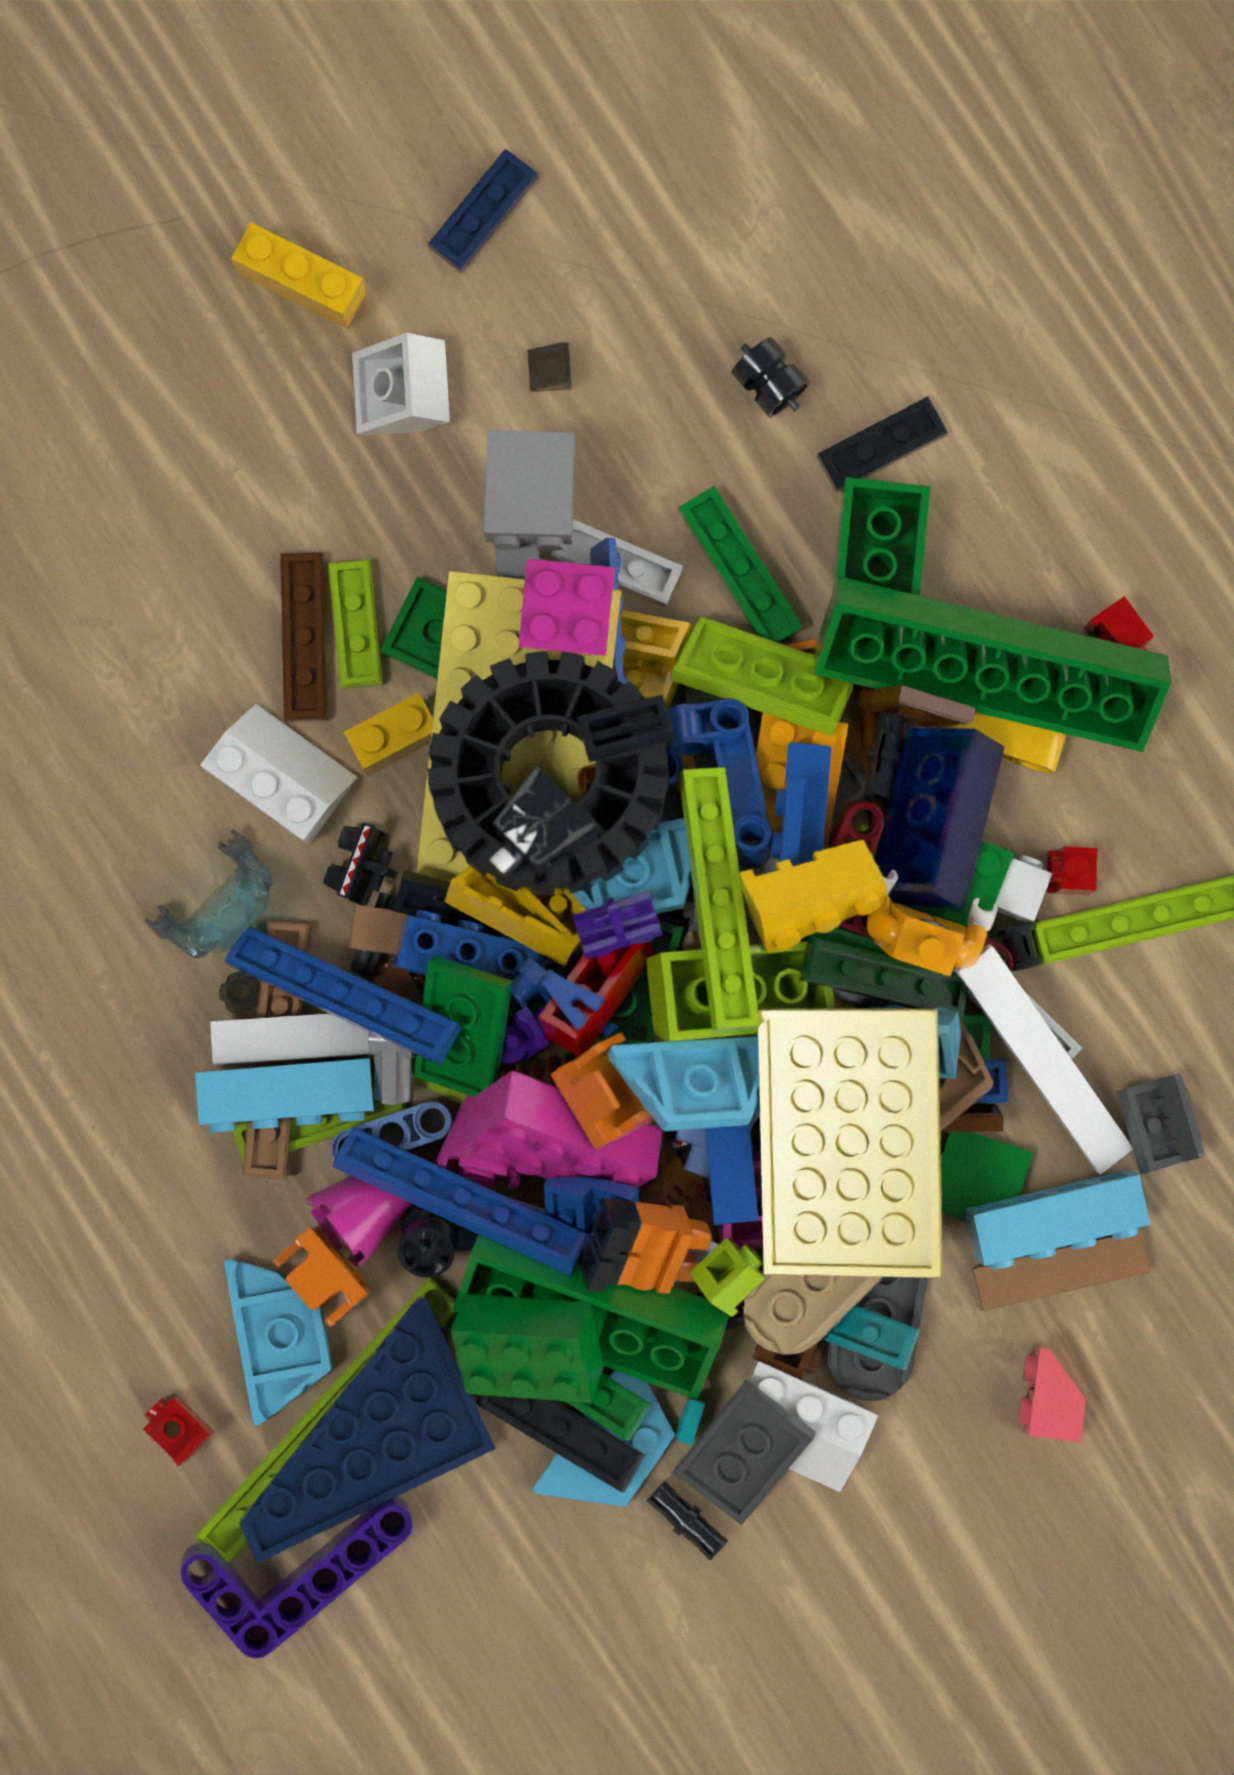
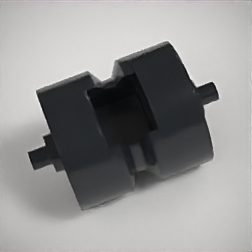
M773 337L766 338L753 348L745 343L741 347L745 354L733 367L731 374L746 391L755 390L757 392L754 400L769 418L777 415L789 406L794 412L797 411L801 406L796 400L807 389L810 380L795 364L787 365L784 362L787 354Z
M412 1204L403 1216L398 1257L402 1266L411 1274L424 1278L436 1277L446 1272L454 1260L458 1224Z

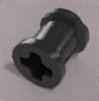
M1034 922L996 932L997 937L1003 939L1004 947L1012 955L1013 968L1011 972L1044 964L1043 958L1038 957L1032 931L1035 929Z

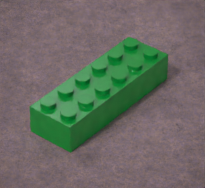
M478 1234L452 1309L456 1312L459 1311L465 1294L591 1302L605 1367L697 1400L720 1347L729 1317L727 1313L711 1304L708 1299L672 1287L669 1294L657 1293L656 1288L639 1290L630 1285L607 1284L604 1292L587 1291L578 1261L569 1276Z

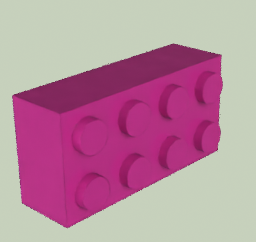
M512 1070L470 1099L462 1147L477 1152L478 1156L483 1159L499 1160L512 1165L518 1172L526 1175H538L546 1179L555 1177L596 1178L638 1188L657 1175L663 1130L647 1124L595 1150L558 1088Z

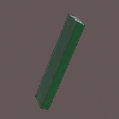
M816 937L807 938L800 981L916 1009L940 1007L948 1011H958L959 1018H963L968 989L955 971H952L951 975L948 976L895 959L886 954Z

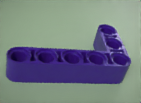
M397 1496L362 1513L260 1599H258L213 1546L206 1543H195L183 1553L180 1571L181 1580L188 1591L243 1654L254 1659L263 1658L274 1651L409 1537L413 1528L410 1508L406 1501ZM395 1511L404 1516L403 1522L395 1528H387L380 1523L381 1518L388 1512ZM355 1540H364L370 1545L367 1553L362 1556L351 1555L347 1552V1547ZM195 1560H206L212 1565L213 1569L206 1575H195L189 1569V1565ZM322 1568L331 1569L336 1573L335 1579L328 1584L317 1583L313 1579V1575ZM231 1592L239 1596L241 1601L233 1608H224L218 1604L217 1599L220 1595ZM286 1597H296L303 1603L299 1610L290 1613L283 1611L279 1607V1603ZM260 1625L265 1627L269 1633L262 1640L254 1641L250 1640L245 1635V1632L251 1626Z

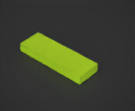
M370 559L328 563L340 688L345 690L383 686Z

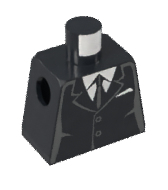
M537 766L493 823L495 831L505 843L488 858V861L504 878H507L523 862L538 876H542L599 837L597 825Z

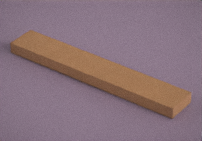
M267 921L265 934L308 953L310 924ZM261 981L257 1018L302 1015V1000ZM298 1060L253 1063L252 1068L296 1065ZM292 1117L278 1118L279 1127L253 1129L252 1121H247L242 1176L287 1180Z

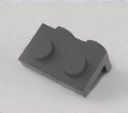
M1181 1074L1116 1091L1140 1174L1205 1156L1202 1136L1197 1128L1190 1104L1189 1092L1185 1087Z

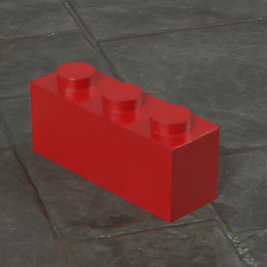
M652 942L640 945L635 943L613 950L611 954L599 958L591 957L586 959L584 954L566 979L604 998L605 1002L596 1012L585 1006L581 1000L573 1002L572 1006L578 1008L587 1018V1022L577 1031L552 998L539 1016L546 1038L579 1057L588 1051L647 968L646 958L655 955Z

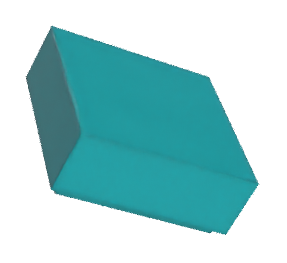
M686 1399L675 1433L677 1441L692 1446L705 1406L703 1400Z

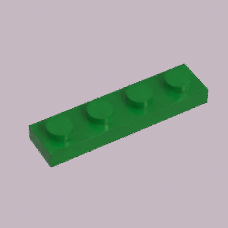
M715 486L678 507L681 517L755 634L759 637L782 643L803 629V625Z

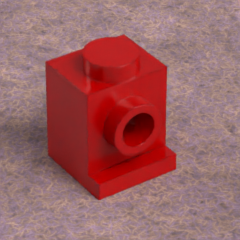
M1125 596L1090 619L1084 627L1088 634L1096 630L1099 634L1097 639L1147 651L1148 649L1145 646L1154 638L1152 632Z
M1063 846L1058 851L1049 850L1047 871L1052 873L1046 893L1089 896L1095 892L1098 848Z
M178 1395L169 1402L162 1397L144 1415L150 1422L143 1430L173 1459L172 1461L178 1467L185 1463L215 1432ZM171 1420L178 1422L181 1427L180 1434L176 1437L170 1436L166 1431V1425Z

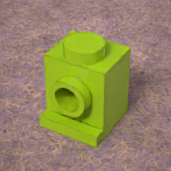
M727 1237L689 1272L708 1301L731 1317L738 1312L736 1306L766 1279L758 1269L764 1263L759 1254L748 1244L740 1247Z

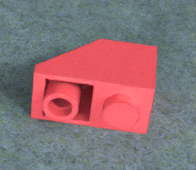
M1034 1346L1033 1355L1027 1354L1025 1357L1023 1379L1029 1381L1027 1398L1021 1397L1019 1402L1018 1423L1024 1424L1023 1432L1028 1435L1081 1442L1086 1398L1050 1350Z

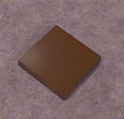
M903 685L861 691L858 706L862 709L876 713L890 712L903 716L905 722L928 729L973 723L976 709Z

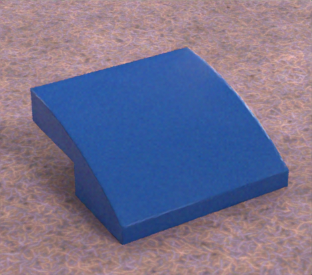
M587 1177L548 1178L544 1183L546 1215L587 1234L593 1232L592 1225L603 1198L639 1202V1188L614 1181Z

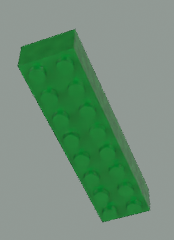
M837 576L814 651L815 675L874 689L903 685L976 708L975 713L1143 752L1171 685L1168 655Z

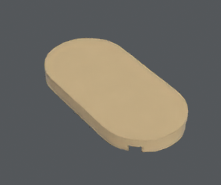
M763 1270L761 1273L766 1279L744 1299L745 1326L751 1337L767 1350L781 1354H796L806 1351L817 1344L884 1276L764 1274Z

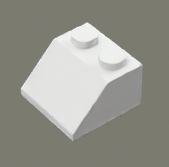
M405 333L352 353L356 429L358 435L422 432L450 422L445 340Z

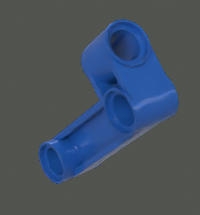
M724 699L700 704H680L669 708L667 711L675 736V740L668 741L670 753L680 756L702 753L713 754L716 768L725 767L738 865L745 868L761 866L769 856L771 828L768 822L747 708L735 699ZM724 722H731L736 724L738 727L734 729H725L722 728L720 724ZM753 837L761 843L756 846H748L741 840Z

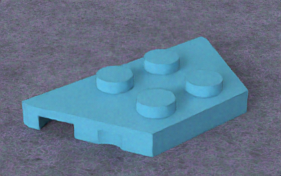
M684 818L660 822L657 830L652 829L648 836L649 844L638 858L634 860L632 857H629L623 863L624 871L606 882L602 876L590 881L591 889L572 893L573 896L587 911L606 905L605 899L614 897L616 902L649 891L656 914L684 909L692 880Z
M758 1036L611 1046L608 1052L609 1061L663 1131L748 1125L753 1117L758 1100L757 1094L760 1089Z
M231 1259L224 1261L253 1425L257 1426L264 1423L333 1369L322 1305L316 1310H311L286 1282L287 1274Z
M616 1370L609 1376L652 1404L630 1442L625 1441L586 1414H583V1417L646 1454L625 1493L619 1492L557 1453L532 1488V1491L541 1495L626 1507L675 1436L648 1383Z

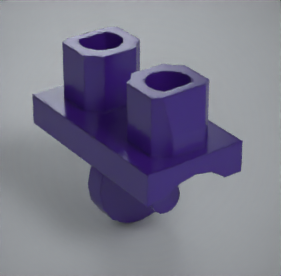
M649 891L616 902L614 897L605 899L606 905L572 915L586 959L591 957L599 958L611 954L613 950L635 943L640 945L653 941L654 937L662 935Z
M526 1006L507 1021L502 1064H514L519 1060L530 1061L549 1045L548 1038H546L539 1019L546 1006L531 1014Z

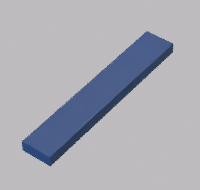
M246 924L241 930L243 933H239L224 960L230 967L431 1062L442 1065L462 1028L458 1023L250 926L247 927Z
M355 1127L351 1129L334 1158L333 1168L569 1276L582 1253L589 1235Z

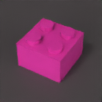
M527 558L518 647L606 656L615 567Z

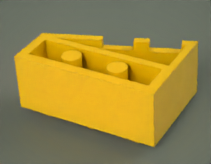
M864 840L815 852L813 854L815 861L797 866H792L789 859L777 862L775 866L777 871L756 877L752 869L739 873L746 912L767 953L776 949H790L797 945L801 938L815 932H829L838 927L843 920L857 914L861 916L871 914L879 909L882 903L887 902L886 882Z
M468 866L451 880L445 899L446 903L541 955L566 967L584 952L572 915L586 910L573 894H570L568 888L555 889V896L533 895L531 888L522 886L519 887L517 892L498 885L495 877L488 873L482 876L471 866Z

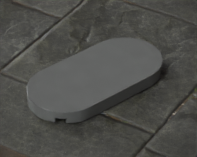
M884 1276L856 1306L919 1329L928 1277ZM917 1341L906 1371L831 1342L828 1343L827 1349L828 1368L835 1383L851 1397L863 1401H880L896 1393L908 1381L913 1370Z

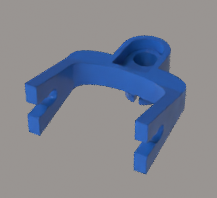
M527 958L516 970L518 975L513 979L510 996L523 1008L527 1006V1003L536 993L542 996L547 1003L553 998L577 1031L587 1022V1018L578 1008L572 1006L573 1002L581 1000L585 1006L591 1008L594 1012L605 1002L604 998L557 975L552 970L546 971L530 958ZM608 1021L601 1034L609 1039L619 1028ZM594 1041L590 1048L598 1044V1042Z

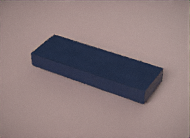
M505 148L428 243L429 249L462 273L538 179V173Z

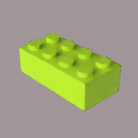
M801 941L787 950L776 949L769 953L766 952L763 945L749 946L758 1010L835 1009L832 988L800 981L807 941ZM702 949L664 952L646 958L655 1043L758 1036V1027L748 1030L712 1031Z

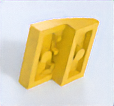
M622 610L620 615L621 634L625 638V652L622 656L623 675L626 676L627 682L630 681L641 692L644 699L663 694L668 710L678 686V682L671 680L672 671L691 634V624L689 622Z

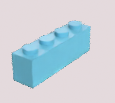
M369 1058L195 1073L199 1125L208 1124L209 1133L235 1131V1122L252 1121L253 1129L279 1127L278 1118L295 1117L296 1126L321 1124V1115L339 1113V1122L365 1120V1111L373 1110Z
M1128 1169L964 1209L974 1259L984 1266L989 1265V1269L992 1270L1010 1267L1015 1264V1258L1030 1255L1031 1259L1051 1257L1056 1254L1055 1248L1071 1245L1072 1249L1088 1248L1097 1244L1096 1238L1112 1235L1113 1239L1132 1237L1138 1234L1137 1228L1150 1225L1140 1175Z

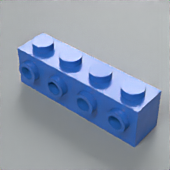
M417 910L415 917L410 915L404 917L392 967L426 975L428 960L436 955L513 981L518 975L516 970L527 958H530L546 971L550 969L566 979L574 968L575 959L564 967L501 932L499 937L482 933L484 926L481 924L458 920L457 927L440 923L442 915ZM538 993L531 999V1001L548 1004Z

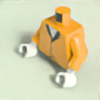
M891 870L888 877L884 878L887 902L882 903L879 909L868 914L867 929L870 936L874 938V943L895 959L948 976L951 975L953 967H973L980 958L987 937V931L993 925L998 911L997 904L994 903L992 911H984L978 907L980 898H976L968 914L967 924L969 926L966 928L964 925L890 902L888 894L898 880L897 872Z

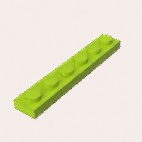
M725 767L682 770L678 776L712 1031L724 1032L756 1029L760 1026Z

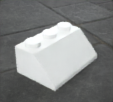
M255 704L225 731L200 765L208 774L307 846L310 845L359 779L258 704Z
M755 1360L747 1380L816 1432L813 1440L789 1469L840 1492L862 1455L878 1415L867 1408L803 1379L800 1380Z

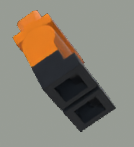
M603 1198L592 1225L593 1232L589 1233L578 1262L587 1291L604 1292L607 1284L630 1285L639 1290L656 1288L657 1293L669 1294L675 1281L693 1282L689 1272L698 1263L695 1254L687 1251L688 1249L707 1250L711 1241V1233L706 1221L688 1219L685 1208L681 1205H671L669 1208L657 1204Z

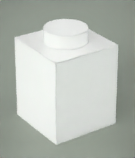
M1020 855L1019 860L1012 858L995 903L998 906L997 913L1025 924L1034 922L1052 873L1042 870L1044 863L1024 855Z

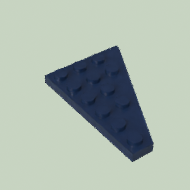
M425 1294L414 1300L239 1520V1525L257 1563L496 1449L471 1394H466L461 1372Z

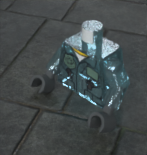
M234 829L231 830V833L234 834L233 842L226 846L220 841L218 848L237 862L238 867L193 914L181 924L164 905H158L157 909L162 913L161 917L153 922L148 918L145 919V923L160 939L168 938L170 942L193 958H203L210 952L213 954L224 953L268 906L270 896L268 891L273 885L272 876L256 854L252 852V843Z

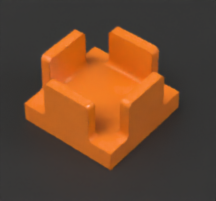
M622 1033L594 1045L576 1060L561 1066L550 1074L595 1150L654 1121V1118L608 1059V1052L611 1046L621 1045L626 1041Z
M313 1226L298 1236L297 1240L272 1262L277 1268H281L305 1248L309 1254L308 1258L286 1277V1282L311 1310H316L321 1305L322 1307L325 1306L342 1291L348 1298L347 1301L324 1320L329 1327H332L374 1290L318 1226Z

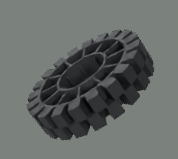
M547 651L525 653V663L513 665L511 659L507 658L490 666L491 676L482 680L476 674L460 688L463 696L457 704L451 700L449 701L439 718L442 728L439 734L433 733L428 752L431 759V768H427L429 791L445 835L456 852L460 851L465 856L467 864L482 876L488 873L495 877L498 885L517 892L519 887L522 886L531 888L533 895L555 896V889L568 888L570 894L591 889L590 881L601 876L605 882L624 871L623 863L629 857L636 860L648 846V836L652 829H658L665 811V796H668L669 770L666 744L663 742L597 760L593 782H587L588 792L576 805L597 825L599 837L542 876H538L523 862L507 878H504L490 864L488 858L505 843L497 835L493 823L511 800L509 794L512 792L509 784L502 785L503 765L505 761L510 762L511 749L527 736H530V738L535 737L534 733L546 730L561 731L562 736L565 737L571 734L583 742L577 717L644 699L641 692L630 681L623 684L618 680L616 670L599 661L595 667H591L585 664L583 655L562 652L560 660H549ZM651 710L592 726L589 729L590 733L656 715ZM661 726L594 744V747L660 730Z

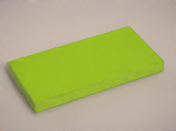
M699 616L673 668L671 676L672 681L723 699H735L746 707L829 736H833L855 686L853 683L815 675L814 655Z

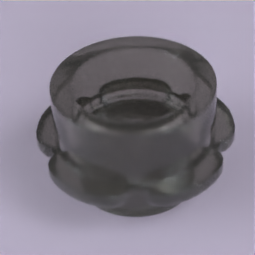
M243 972L232 973L227 977L226 982L221 984L219 998L222 1002H225L226 1009L231 1013L242 1014L245 1010L252 1011L259 1004L260 983L256 978L246 976ZM239 989L244 990L243 997L237 996L236 993Z

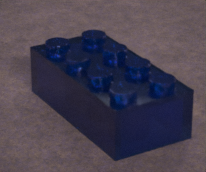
M975 728L907 729L901 761L896 772L891 800L888 804L883 830L874 858L884 878L888 877L891 870L897 872L898 880L888 894L892 902L903 906L965 909L1005 748Z

